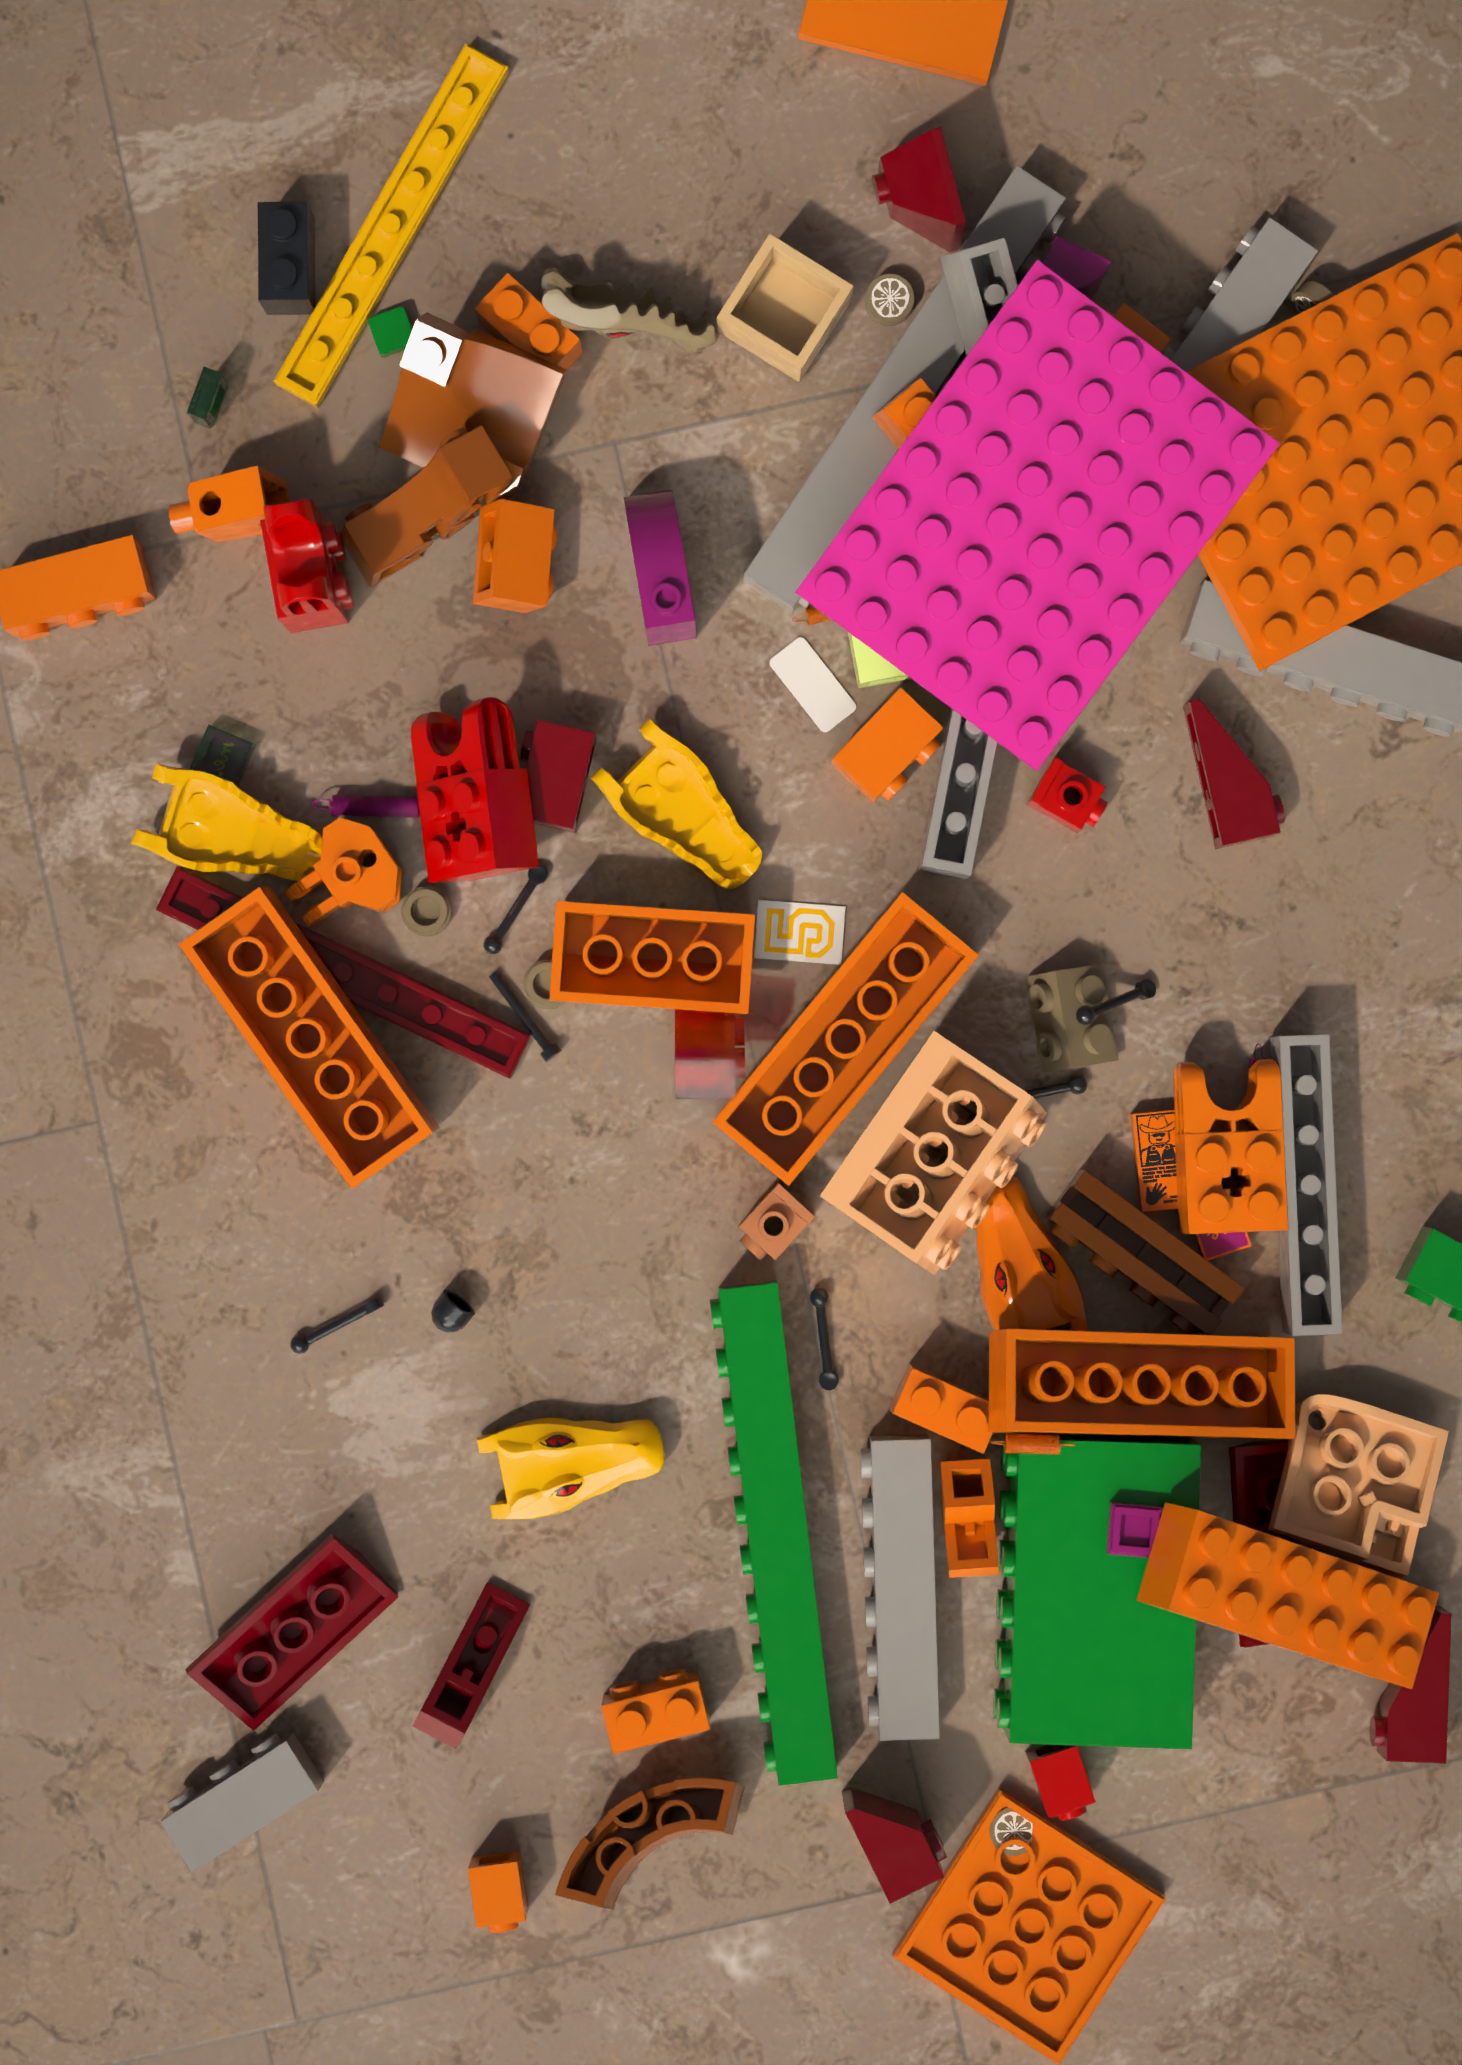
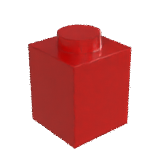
M1043 1745L1025 1752L1043 1807L1049 1819L1058 1816L1059 1820L1064 1821L1079 1817L1087 1812L1086 1806L1096 1803L1077 1746Z

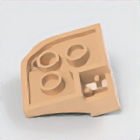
M1330 1394L1312 1395L1301 1400L1295 1406V1439H1288L1287 1456L1268 1530L1314 1546L1348 1562L1395 1578L1408 1576L1419 1528L1427 1526L1449 1431L1362 1402ZM1310 1413L1316 1414L1320 1418L1321 1427L1319 1430H1315L1309 1425L1308 1417Z

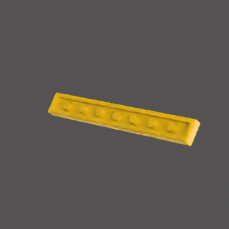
M465 43L273 381L275 385L310 405L319 408L509 74L508 66Z

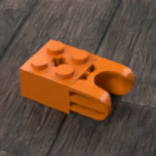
M1260 1059L1256 1061L1248 1072V1087L1245 1098L1239 1106L1229 1111L1216 1106L1210 1099L1206 1089L1203 1069L1194 1062H1179L1173 1074L1178 1233L1206 1234L1288 1230L1282 1090L1278 1064L1274 1059ZM1232 1169L1235 1171L1234 1176L1239 1177V1187H1236L1234 1194L1230 1196V1189L1223 1188L1221 1182L1222 1178L1230 1176Z

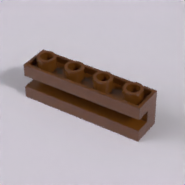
M1085 1170L1077 1172L1045 1216L1054 1223L1050 1230L1053 1235L1073 1249L1078 1242L1083 1244L1094 1253L1089 1260L1092 1264L1112 1278H1114L1118 1271L1134 1282L1129 1289L1130 1292L1152 1308L1157 1301H1160L1173 1311L1168 1320L1189 1335H1194L1197 1330L1205 1335H1212L1221 1322L1219 1317L1229 1303L1234 1305L1245 1290L1244 1287Z

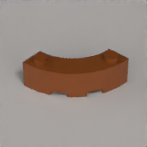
M482 425L470 432H467L466 428H460L448 434L440 441L441 447L438 448L431 461L410 481L372 507L370 503L364 504L354 509L345 517L347 522L343 524L341 532L343 543L369 587L378 584L423 557L422 552L433 544L432 538L439 534L442 540L452 537L476 518L474 512L480 508V501L483 498L487 504L492 503L508 486L513 476Z
M680 1779L640 1791L610 1809L608 1814L594 1826L589 1834L580 1840L565 1866L555 1895L601 1908L614 1909L618 1895L630 1873L649 1853L659 1846L681 1836L694 1833L713 1832L733 1835L745 1786L720 1779Z

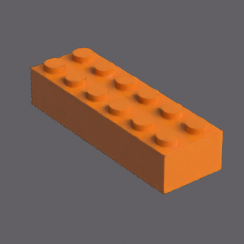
M270 886L258 887L178 944L351 1189H354L440 1128Z
M902 892L712 1123L789 1186L973 964L979 954Z
M1031 1329L989 1332L988 1432L1263 1440L1295 1439V1338Z
M1165 1502L1136 1601L1378 1680L1413 1689L1439 1592L1200 1510Z

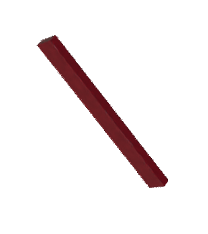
M177 866L156 910L199 930L244 897ZM296 923L352 1004L511 1079L532 1036L531 1034Z

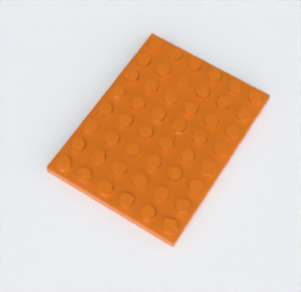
M1458 233L1186 371L1280 443L1198 554L1259 672L1462 564V240Z

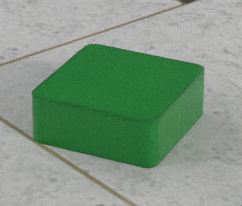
M400 306L368 319L370 330L381 357L385 358L406 349L412 327L404 307Z

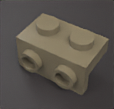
M1102 964L1028 976V1001L1033 1012L1037 1036L1036 1048L1043 1072H1053L1119 1060L1110 1010L1095 1016L1094 1021L1088 1025H1082L1076 1019V1011L1081 1006L1093 1007L1108 1000Z

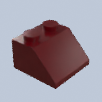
M853 1787L842 1791L845 1814L890 1904L944 1878L940 1861L946 1859L947 1855L943 1849V1842L931 1819L922 1822L916 1809Z

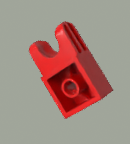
M305 498L292 502L266 505L263 508L265 519L260 520L277 619L290 633L349 623L346 610L354 608V600L349 579L345 580L343 571H339L338 561L346 560L341 532L336 530L335 523H328L311 499Z
M494 697L475 700L463 711L462 731L457 720L446 713L434 711L418 716L412 723L411 743L428 883L474 881L539 867L527 768H519L514 722L508 705Z

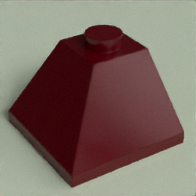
M938 127L881 156L878 168L879 174L872 175V182L878 204H887L891 219L946 251L953 252L960 248L966 221L941 127Z

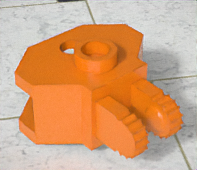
M339 817L323 828L321 860L312 865L315 870L285 891V894L292 902L302 899L311 890L324 882L332 896L310 908L302 917L306 925L311 927L339 908L348 909L354 904L386 913L400 903L403 871L375 830L370 826ZM370 853H375L377 857L376 863L371 867H365V857Z

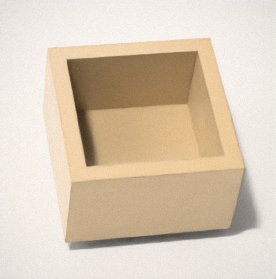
M769 233L718 314L717 331L800 383L850 304L854 286Z

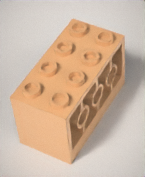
M933 1031L827 1184L820 1197L910 1260L936 1275L940 1268L947 1270L953 1264L962 1248L958 1242L968 1227L975 1229L982 1222L990 1208V1204L986 1201L997 1186L1003 1188L1011 1180L1018 1168V1163L1015 1162V1159L1024 1146L1032 1147L1038 1141L1046 1127V1122L1043 1119L1047 1112L1033 1096ZM976 1113L975 1119L971 1123L966 1124L968 1117ZM947 1154L948 1157L943 1164L938 1165L937 1163L939 1159L943 1155ZM916 1195L919 1196L917 1203L914 1206H910L912 1198Z

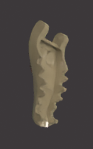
M556 268L546 269L541 275V288L544 291L542 305L551 315L560 319L561 324L568 329L576 331L594 330L598 334L610 339L626 337L635 332L650 333L673 339L690 352H700L715 344L720 334H718L717 328L711 323L712 316L709 311H704L699 319L691 320L687 318L684 310L676 312L672 310L671 297L667 296L662 300H657L653 287H649L641 296L635 294L631 282L626 283L621 289H616L611 280L592 284L577 283L569 280Z

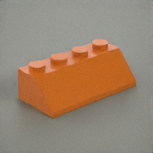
M556 901L549 1001L748 1014L755 914Z

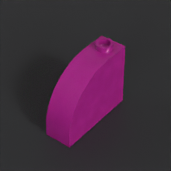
M673 490L624 497L648 646L695 639V616Z

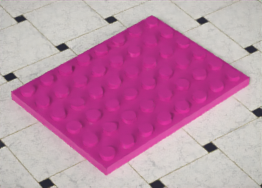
M1036 260L795 593L1032 769L1038 771L1280 443L1039 260Z

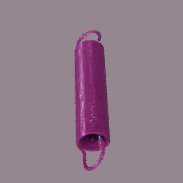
M333 794L332 802L330 799H317L312 802L314 807L328 810V807L316 806L315 802L329 801V809L332 816H400L405 818H418L420 816L417 796H349Z

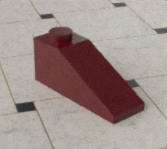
M1200 699L1189 701L1183 707L1215 850L1270 838L1281 833L1279 824L1285 822V814L1280 796L1278 794L1272 795L1270 784Z
M488 1582L486 1583L412 1727L457 1749L530 1604Z
M1435 1606L1413 1689L1388 1683L1378 1702V1716L1371 1717L1369 1730L1371 1745L1377 1746V1752L1386 1761L1446 1764L1452 1614L1441 1606Z

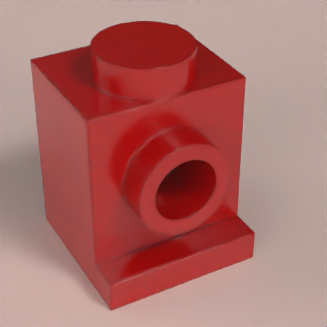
M1055 757L1048 765L1026 805L1078 833L1082 830L1085 823L1091 827L1096 825L1108 802L1100 798L1106 788L1105 786L1069 767L1062 760ZM1065 789H1077L1081 794L1080 803L1077 805L1066 803L1063 797Z

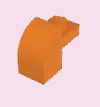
M990 1458L941 1462V1509L949 1578L999 1575L994 1524L995 1497Z

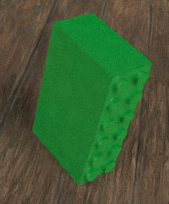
M1054 1434L1059 1435V1444H1075V1446H1061L1060 1454L1005 1453L1004 1445H1001V1470L1005 1471L1006 1476H1009V1490H1000L999 1518L1003 1520L1004 1527H1007V1540H999L998 1542L999 1570H1002V1576L1006 1577V1588L997 1589L996 1618L1000 1619L1001 1627H1004V1639L995 1640L994 1653L995 1669H999V1678H1003L1002 1689L994 1688L993 1717L997 1719L998 1728L1004 1729L1009 1743L1192 1749L1196 1620L1136 1601L1149 1558L1107 1554L1106 1541L1110 1502L1156 1505L1162 1508L1165 1502L1199 1510L1201 1444L1192 1438Z

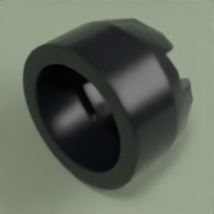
M445 1289L434 1302L431 1315L433 1323L439 1330L450 1333L463 1329L475 1315V1311L458 1294Z

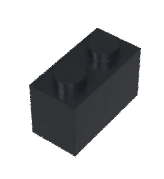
M307 201L258 202V301L267 315H311L316 307L315 217Z

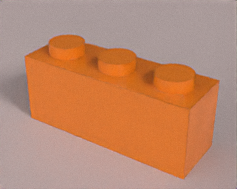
M133 535L0 570V617L3 628L14 637L20 636L21 641H31L50 635L49 628L68 623L69 628L89 626L98 621L96 615L115 611L117 616L134 614L145 609V602L156 600L142 544Z

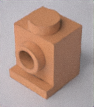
M777 1183L738 1226L745 1233L739 1241L759 1260H762L766 1254L776 1260L804 1228L810 1224L815 1216L783 1186ZM777 1216L782 1220L783 1229L779 1234L770 1235L764 1230V1222L768 1217Z

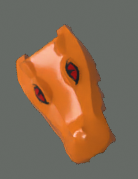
M1013 1176L1005 1187L1000 1188L997 1186L986 1201L990 1204V1208L982 1222L976 1227L977 1253L980 1264V1295L989 1322L994 1331L1002 1329L1049 1330L1069 1323L1070 1331H1089L1083 1295L1076 1275L1067 1259L1054 1244L1041 1220L1034 1213L1021 1182L1017 1177Z

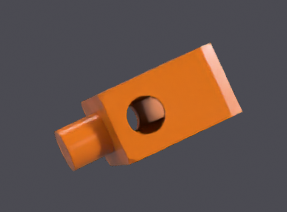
M257 465L191 482L187 486L189 501L170 505L169 519L176 534L195 530L197 534L215 542L263 535L260 520L265 519L263 508L266 505L290 501L287 481Z

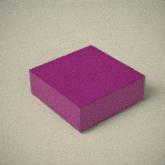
M1110 1502L1106 1553L1110 1555L1149 1558L1163 1508L1156 1505Z

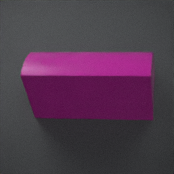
M1056 236L1044 265L1091 300L1099 289L1111 261Z

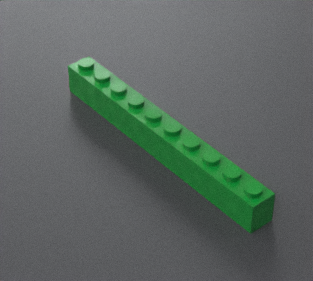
M777 1280L718 1287L719 1299H710L713 1329L723 1328L725 1348L716 1349L719 1378L729 1377L731 1397L722 1398L725 1427L735 1426L737 1446L728 1447L731 1476L741 1475L743 1495L734 1496L737 1526L747 1525L749 1544L740 1545L743 1575L753 1574L755 1593L746 1594L749 1624L759 1623L761 1637L760 1643H752L755 1673L765 1672L767 1692L758 1693L761 1723L771 1722L773 1741L764 1742L767 1772L777 1771L778 1786L838 1779Z

